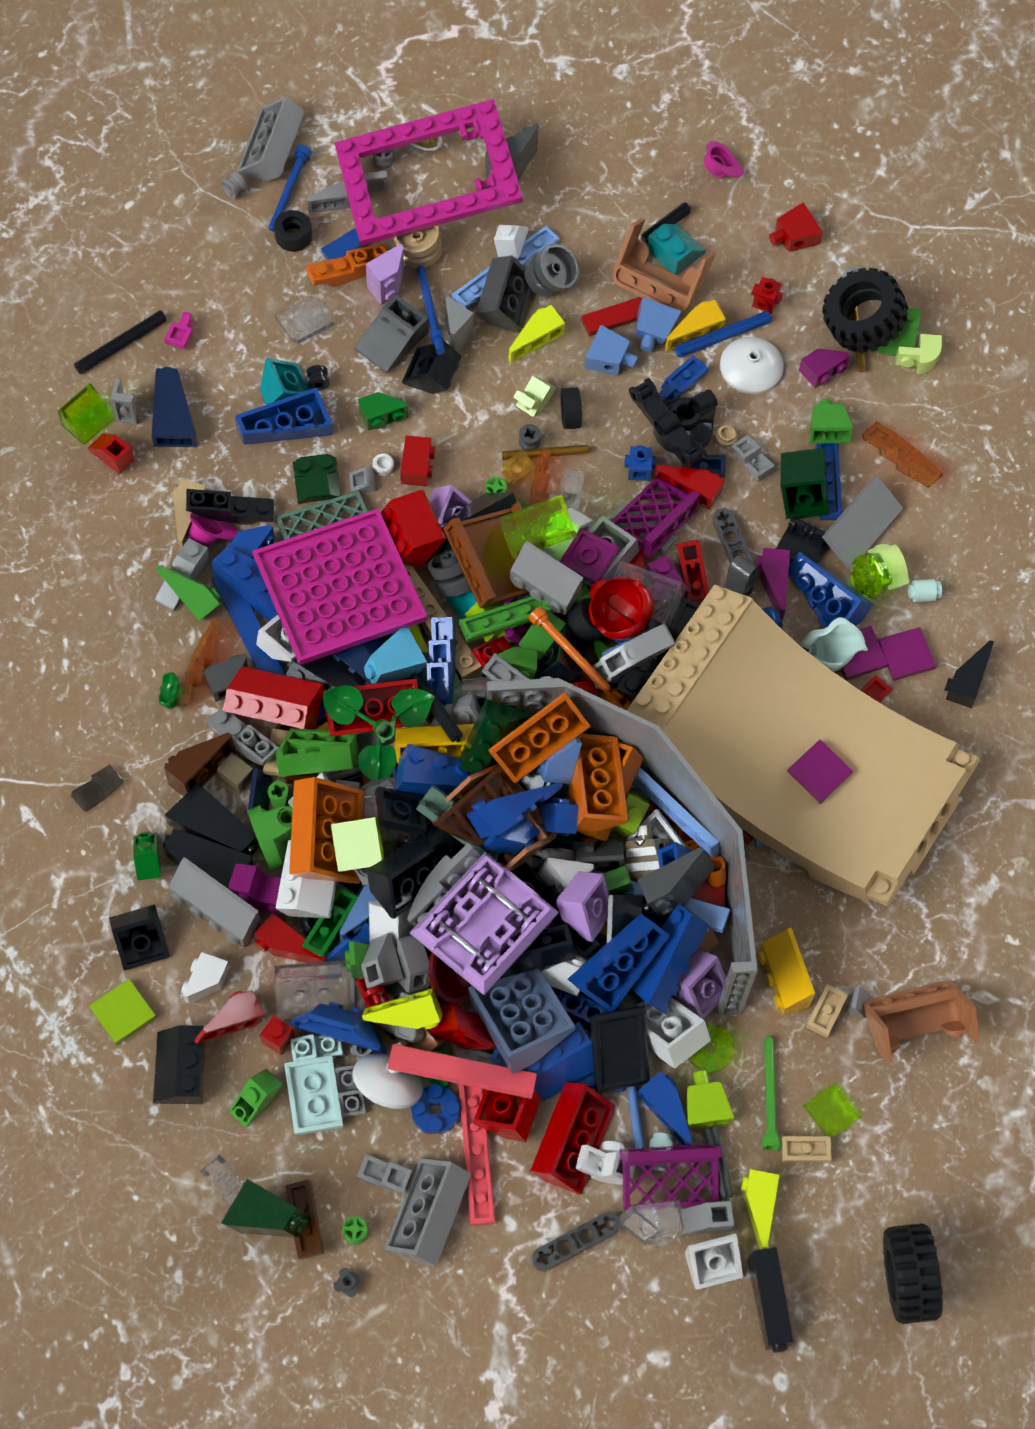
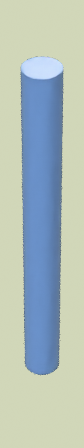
M636 1086L627 1087L635 1148H645Z

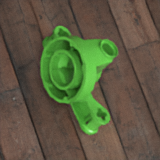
M281 781L273 782L268 788V795L274 809L267 811L259 805L247 810L255 835L271 871L283 867L288 840H291L293 808L289 806L288 800L292 796L288 786ZM282 792V796L278 797V793Z

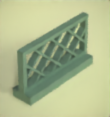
M356 491L275 517L283 539L286 540L292 538L293 535L304 534V532L297 530L300 524L310 526L307 530L309 532L314 530V528L324 527L318 524L321 517L331 520L328 524L330 525L345 520L339 517L342 511L352 513L349 518L368 511L360 492ZM357 499L358 504L355 509L346 506L347 502ZM335 507L337 511L332 515L326 513V509ZM310 513L317 515L313 522L304 519L305 516ZM288 520L296 521L292 528L284 526L283 522Z

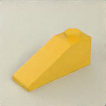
M715 299L709 302H701L666 338V352L674 350L678 344L725 327L726 318Z

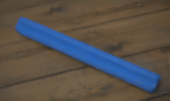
M769 311L761 312L675 346V353L677 357L685 356L771 322L772 317Z

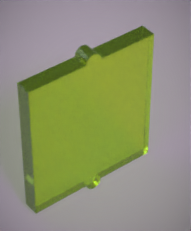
M836 1083L822 1092L818 1091L817 1096L803 1105L825 1136H830V1138L842 1130L846 1131L848 1126L861 1118Z

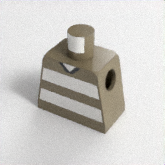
M652 825L639 826V840L627 841L624 865L630 879H639L660 868L657 850L668 846L665 838L653 839Z

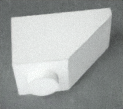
M499 225L494 237L498 257L512 255L515 259H519L529 231L528 227Z

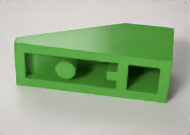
M163 565L156 568L157 572L198 621L222 603L220 601L221 595L214 587L209 588L208 585Z

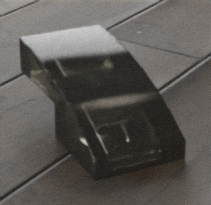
M108 765L91 775L90 781L73 790L71 796L81 809L87 812L117 790L124 783V780L111 765Z

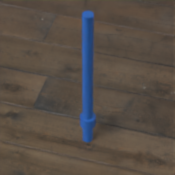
M419 266L417 267V273L429 318L431 341L435 345L436 353L442 355L445 353L443 332L439 328L425 267Z

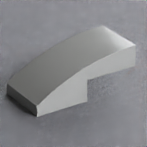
M747 435L731 445V449L738 460L758 482L775 472V465L761 453V447L750 436Z
M365 1154L356 1178L403 1194L412 1170Z

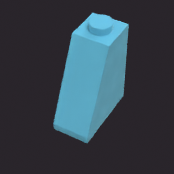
M407 627L399 629L369 657L364 666V671L372 684L393 682L411 677V674L414 672L416 674L421 673L427 661Z

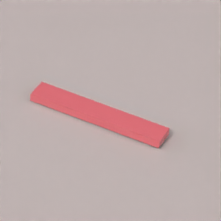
M396 1044L392 1045L387 1068L389 1070L530 1099L533 1096L537 1073L522 1070L512 1074L507 1067Z
M459 1084L466 1171L471 1174L467 1185L470 1226L495 1224L487 1130L473 1123L484 1089Z

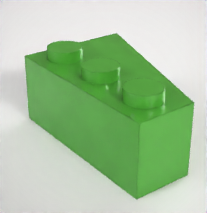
M290 728L276 752L279 777L353 769L359 756L357 733L330 737L329 731Z

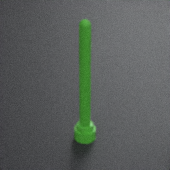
M767 1036L764 1040L767 1132L764 1134L765 1137L762 1138V1149L776 1151L782 1149V1138L779 1137L776 1128L774 1039L771 1036Z

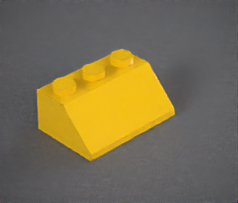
M788 928L762 942L759 952H757L760 964L765 965L767 971L765 974L766 982L769 987L773 988L775 993L773 995L775 1007L781 1010L782 1015L809 1008L815 996V991L793 930Z

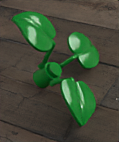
M342 685L328 689L323 694L324 707L331 719L339 724L348 725L353 722L355 715L370 723L373 726L374 734L380 738L377 746L368 745L364 747L358 756V765L361 772L376 787L382 785L390 777L396 766L397 759L394 748L390 745L381 746L385 740H389L394 736L396 718L399 716L400 722L407 727H416L426 720L434 701V696L424 690L414 688L401 690L393 697L391 702L393 709L396 711L391 721L380 719L375 722L358 711L363 705V697L355 687Z

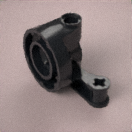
M650 378L644 379V383L637 387L629 388L631 399L653 425L654 436L661 447L675 454L686 469L692 468V465L699 460L707 459L705 447L709 444L713 435L714 416L718 406L717 398L711 390L702 391L692 398L677 397L664 403ZM678 417H688L690 420H683L680 423Z

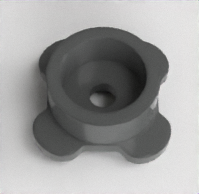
M342 1268L339 1271V1279L334 1282L333 1287L337 1292L341 1291L347 1294L348 1297H354L357 1294L358 1284L362 1283V1276L359 1273L353 1274L349 1272L348 1268Z

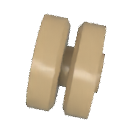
M438 225L394 237L395 246L403 245L404 264L407 267L417 269L419 266H424L427 268L433 265L442 254V241Z

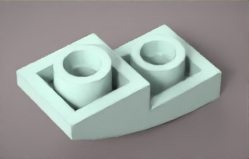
M312 1034L290 1039L293 1062L332 1055L333 1059L344 1057L342 1041L332 1039L331 1037L315 1036Z

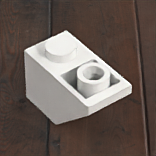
M201 952L199 958H195L192 963L190 979H186L182 986L181 993H183L185 1002L190 1004L220 991L230 969L228 961Z

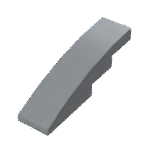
M386 170L364 174L368 192L388 189ZM344 180L307 198L308 214L350 208Z

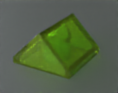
M88 383L57 410L62 427L82 444L87 443L115 418L113 412L91 383Z

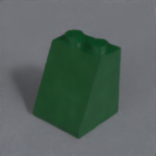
M824 448L781 453L780 486L786 519H791V517L802 518L830 515L828 472Z
M247 1179L221 1223L239 1233L297 1238L299 1234L306 1230L310 1215Z

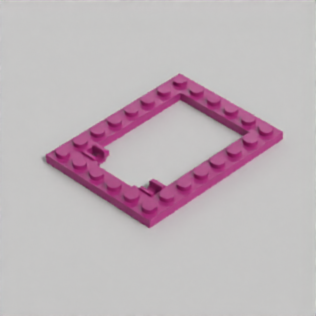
M494 99L334 142L360 246L524 202ZM474 127L473 131H466V129ZM460 131L462 140L469 141L479 138V136L480 139L484 138L492 170H490L491 175H488L487 180L481 181L480 178L474 180L476 192L375 219L360 158Z

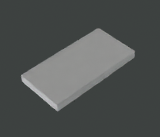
M875 476L822 537L847 569H852L901 512L903 507L881 479Z

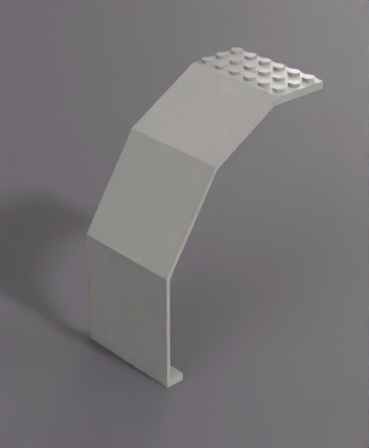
M545 676L532 680L528 678H518L512 681L494 679L491 682H487L486 699L530 713V718L565 692L590 725L582 734L618 737L619 743L634 747L644 758L640 768L719 841V855L725 861L727 880L723 885H725V906L727 909H730L727 926L731 965L717 1004L718 1016L742 1014L757 973L741 828L658 725L559 678Z

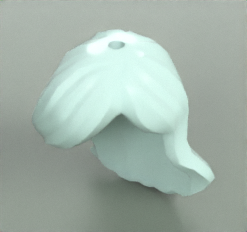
M841 617L833 620L824 629L810 631L801 643L802 647L809 649L808 653L833 672L844 667L857 652L868 650L862 632L846 618Z

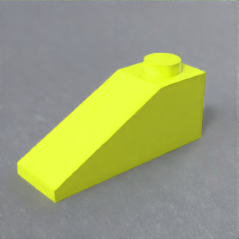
M552 305L540 308L532 315L509 348L510 363L564 335L565 322Z
M431 988L365 1008L362 1018L364 1021L414 1029L422 1027L431 1029L438 1025L443 1014L436 994Z
M750 1169L748 1176L743 1175L741 1190L745 1191L744 1201L759 1250L767 1249L779 1175Z

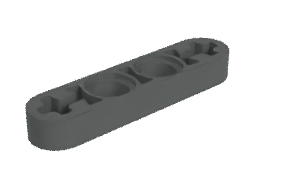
M725 508L718 509L714 514L713 525L730 564L735 559L733 554L736 552L743 553L745 558L754 564L732 512ZM720 516H723L724 519H727V528H725L723 520H719ZM727 534H734L737 540L729 542L725 536Z
M610 1212L603 1213L537 1248L532 1256L533 1266L539 1271H548L614 1236L619 1230V1218ZM604 1219H607L609 1222L614 1221L613 1230H609L608 1227L600 1231L602 1236L599 1237L597 1229L593 1225L597 1224V1228H600L604 1225ZM583 1230L592 1231L594 1239L591 1242L586 1243L580 1239V1233ZM560 1242H569L572 1245V1251L569 1254L560 1253L558 1250ZM553 1247L554 1253L559 1259L555 1260L553 1255L548 1258L547 1265H544L542 1262L538 1263L539 1254L542 1253L543 1256L551 1254V1249L549 1248Z

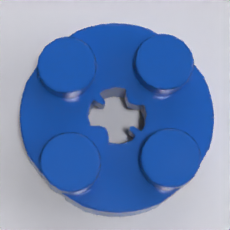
M432 1084L423 1088L419 1101L411 1106L414 1124L418 1129L427 1134L446 1133L458 1121L460 1107L457 1097L451 1090L439 1084ZM431 1105H440L442 1107L440 1111L442 1112L440 1115L436 1113L431 1115L429 1113L431 1108L429 1107Z

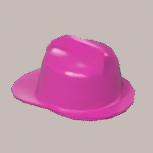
M717 141L708 142L706 145L707 153L704 157L706 169L717 178H723L726 175L737 178L742 177L744 174L743 168L728 148Z
M193 513L190 514L192 524L188 532V538L197 543L211 546L220 538L232 540L238 533L237 528L231 523L208 519Z

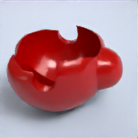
M619 576L613 577L610 580H597L590 588L589 617L592 624L604 636L613 640H630L644 631L646 624L651 620L654 613L653 596L644 584L632 578Z

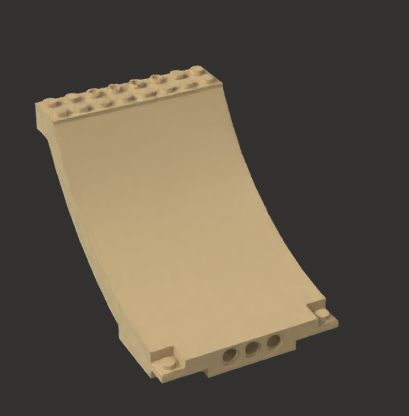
M717 585L712 587L675 640V645L668 650L627 709L628 712L661 728L740 828L788 860L806 869L811 879L867 903H871L873 900L889 907L909 873L915 874L959 804L958 795L980 762L979 756L960 750L957 742L926 729L887 708L827 668L784 632L754 602L753 598ZM820 739L853 771L821 804L787 772L788 768Z

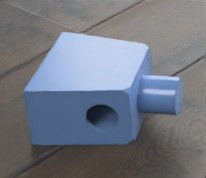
M643 297L639 305L635 336L643 339L640 349L645 352H652L654 344L663 346L681 311Z
M600 325L585 357L584 368L618 375L623 365L634 369L638 356L629 353L630 341Z

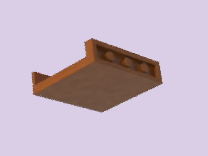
M517 501L511 508L461 521L458 517L450 520L443 530L480 608L530 594L526 589H520L511 582L510 570L526 541L543 552L545 551L540 546L536 532L531 527L527 513L522 508L520 501Z

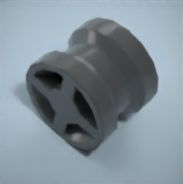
M533 424L524 425L520 429L519 445L523 450L537 449L540 446V429Z

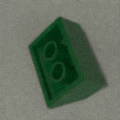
M486 699L462 749L460 769L475 774L499 764L488 750L530 718V713Z

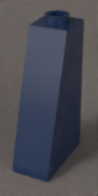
M156 368L151 435L154 447H197L198 444L178 368Z

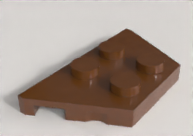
M500 765L495 766L432 822V825L476 847L481 846L489 837L480 838L466 814L473 810L472 805L481 799L488 801L508 796L507 786L504 787L501 772H503Z

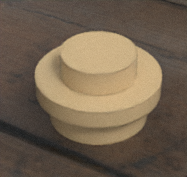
M722 426L716 432V441L722 446H731L737 441V432L732 426Z

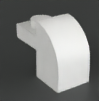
M581 1145L575 1169L591 1175L590 1178L594 1180L623 1185V1160L620 1159V1152L605 1153L589 1145ZM630 1166L631 1178H633L635 1166Z

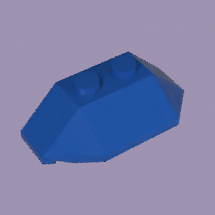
M329 1002V1005L320 1003L290 1022V1025L296 1029L324 1037H331L338 1041L384 1054L386 1052V1047L373 1022L364 1021L362 1018L364 1011L356 1008L346 1011L343 1010V1005Z

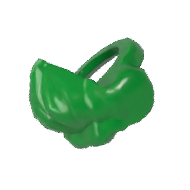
M169 672L162 677L158 698L162 706L172 709L175 706H179L186 699L187 694L179 685L178 676L173 672Z

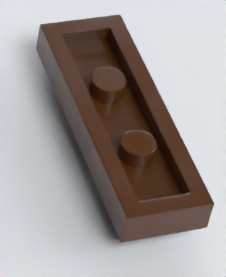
M308 1179L285 1185L288 1203L310 1215L306 1230L299 1234L297 1238L294 1237L298 1259L301 1260L324 1254L311 1181Z

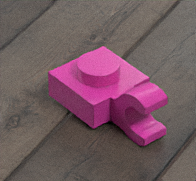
M184 311L179 324L172 322L164 339L165 344L183 350L186 349L193 334L191 326L194 320L191 319V313Z

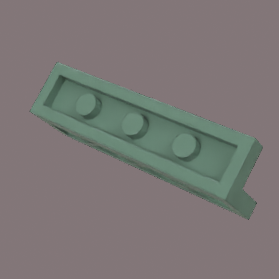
M432 785L419 802L416 810L434 822L456 801L452 800L447 803L445 798L448 795L435 785ZM455 837L457 840H459V841H460L461 843H463L464 845H466V844L468 843V842H466V841H464V840H461V839ZM470 844L481 855L486 852L494 860L498 861L501 852L485 849L482 845L476 847Z

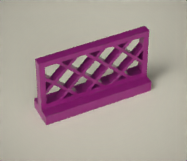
M656 477L611 522L616 525L627 523L628 528L621 529L636 538L638 546L643 548V555L651 558L698 511L701 494L694 490L688 494ZM658 486L665 490V492L654 493L653 489ZM679 497L683 500L679 502H672L671 498ZM667 498L668 502L657 503L656 499ZM652 499L653 504H642L641 501ZM659 509H670L671 512L660 514ZM655 510L656 514L645 515L644 511ZM640 511V516H629V512ZM647 521H658L659 524L648 526ZM643 522V526L632 527L631 523ZM634 533H646V537L641 539L635 536Z
M714 1144L620 1149V1159L623 1160V1210L684 1208L718 1202V1158L721 1157V1147ZM711 1161V1171L704 1177L697 1169L703 1162ZM680 1163H686L691 1169L681 1179L674 1170ZM662 1164L667 1171L657 1180L650 1172L656 1165ZM630 1166H639L644 1171L636 1181L630 1177ZM695 1172L702 1181L692 1190L686 1184V1181ZM672 1174L679 1183L670 1192L663 1183ZM647 1176L656 1182L648 1193L639 1186ZM707 1184L711 1188V1199L702 1200L697 1194ZM682 1186L691 1193L685 1201H679L674 1196ZM661 1187L668 1195L661 1203H656L651 1196ZM637 1188L644 1197L638 1204H630V1195Z

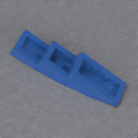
M455 617L431 618L432 640H429L430 663H426L427 683L443 706L452 704L456 654Z

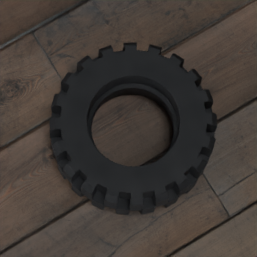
M861 268L857 272H848V275L844 278L841 276L837 280L838 283L830 287V294H826L824 298L825 304L822 306L823 319L835 341L843 348H847L852 352L858 350L859 353H866L867 350L873 352L878 350L880 346L885 347L889 345L888 342L890 340H895L899 336L898 332L902 331L905 327L903 321H907L908 303L896 279L884 270L878 271L877 268H869V270ZM869 300L882 301L879 309L869 318L860 321L849 320L853 310L861 303Z
M919 1223L888 1227L883 1233L884 1266L888 1294L896 1321L901 1324L938 1320L943 1312V1292L937 1250L929 1226Z

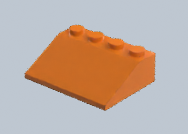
M316 777L294 781L289 875L307 879L360 883V879L354 869L338 872L331 824L363 819L364 790Z

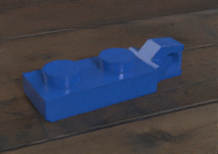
M692 355L665 379L661 387L663 390L659 392L662 401L665 403L671 398L682 396L708 373L709 368Z

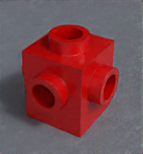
M762 276L759 284L755 283L751 295L754 296L752 307L762 311H769L772 314L775 305H779L783 297V293L780 292L782 283Z

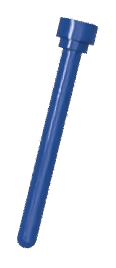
M298 145L295 150L296 161L269 224V230L272 232L274 231L276 218L285 210L303 164L311 158L312 150L308 146Z

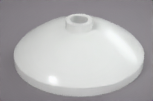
M744 337L733 341L725 348L720 360V371L727 384L735 390L747 394H760L769 391L778 384L784 370V362L779 350L770 342L756 337Z
M369 1054L361 1057L356 1062L353 1069L354 1083L360 1092L371 1101L393 1109L409 1108L419 1101L423 1093V1084L420 1077L387 1069L390 1054Z

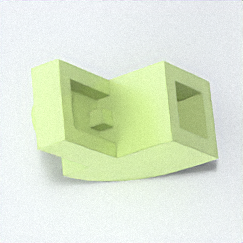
M920 334L917 348L899 346L895 365L917 367L916 374H924L931 371L936 366L941 352L942 335Z
M532 376L525 390H517L513 398L518 400L516 404L518 408L535 417L546 406L556 387L540 377Z
M880 544L873 549L867 550L869 559L878 566L880 582L887 589L891 590L909 584L907 565L901 550L896 544L891 546Z

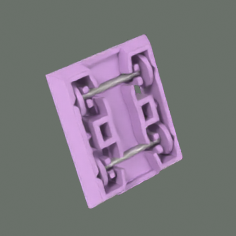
M484 852L411 930L410 934L485 995L559 912L512 872ZM469 890V892L463 898H461L463 894ZM457 902L458 904L454 907V915L450 918L448 911ZM521 933L522 935L514 942L513 939ZM508 946H510V948L501 956L500 954H501Z

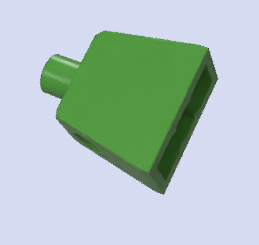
M828 398L822 399L819 404L813 405L809 444L850 443L853 426L844 405L832 404V401Z

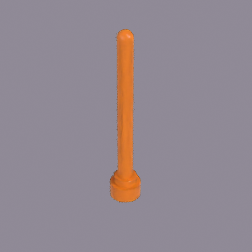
M543 607L536 608L528 617L533 625L543 627L600 689L608 692L610 685L550 623L547 616L548 613Z

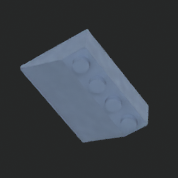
M540 969L499 979L485 995L473 986L468 987L473 1008L512 1074L536 1063L575 1030V1025Z

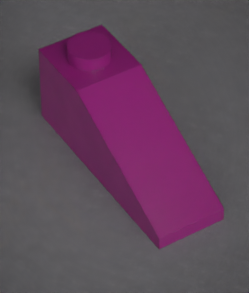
M763 548L762 555L757 556L756 566L760 569L759 578L774 610L779 611L780 617L783 620L786 610L790 550Z

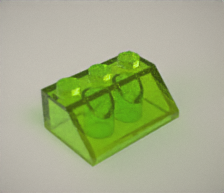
M563 495L499 517L502 531L513 559H517L526 541L542 550L577 537Z

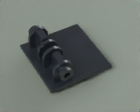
M791 517L788 523L789 526L776 549L790 550L789 559L792 561L799 552H802L818 563L828 546L822 537L826 532L816 528V526H812L810 523L807 524L799 520L797 517Z

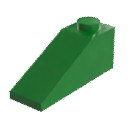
M338 887L334 895L331 918H319L302 944V947L323 958L340 937L339 932L358 897Z

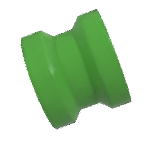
M492 477L485 484V493H506L507 484L500 477Z
M353 1216L346 1219L343 1223V1236L349 1244L358 1245L365 1241L368 1231L367 1225L362 1218Z

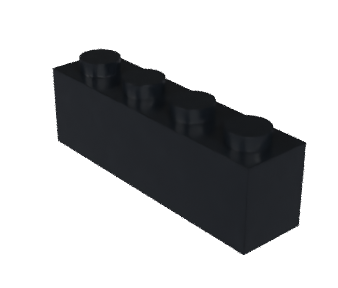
M563 924L544 929L499 979L576 959L568 925ZM520 936L515 937L513 941L515 942ZM508 946L500 955L502 956L510 948V946Z

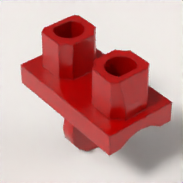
M364 978L355 981L366 1008L390 1001L384 986L367 989Z

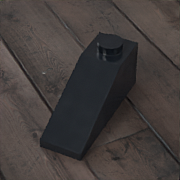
M988 641L955 672L953 679L948 678L944 689L948 691L945 700L972 708L994 641Z

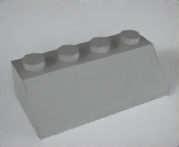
M288 96L261 107L239 164L238 174L267 182L279 178L283 174L285 162L290 156V149L296 140V133L302 124L304 110Z
M185 857L181 860L169 885L170 897L177 904L182 905L184 903L188 906L190 913L198 919L203 917L207 920L208 926L214 931L219 932L220 930L226 934V939L233 945L237 946L239 944L245 948L254 937L256 930L262 925L259 911Z
M419 1158L384 1250L418 1264L436 1267L471 1174L453 1162Z

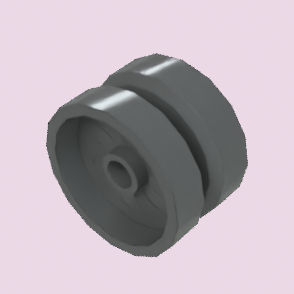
M551 244L536 252L527 259L524 266V276L528 286L537 295L546 298L556 296L570 288L577 281L579 275L576 257L568 248L560 244Z
M443 550L430 560L428 569L432 577L436 579V586L442 596H458L471 590L453 550Z

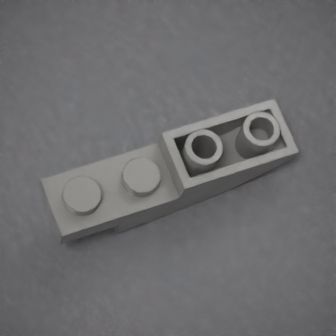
M662 624L601 657L600 661L592 667L610 684L635 667H641L675 645V642L666 624ZM594 682L596 689L600 690V687Z
M223 707L206 721L208 726L219 735L229 732L233 737L235 751L257 764L265 765L276 755L279 748L250 724L247 726L232 713L223 711Z
M467 843L452 859L445 855L421 886L411 906L407 920L413 926H416L481 857V854Z

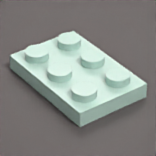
M332 1055L284 1063L295 1136L343 1128Z

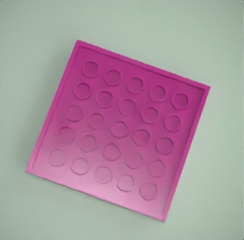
M378 508L252 551L253 558L299 665L391 634L401 628L411 627L427 621V614Z

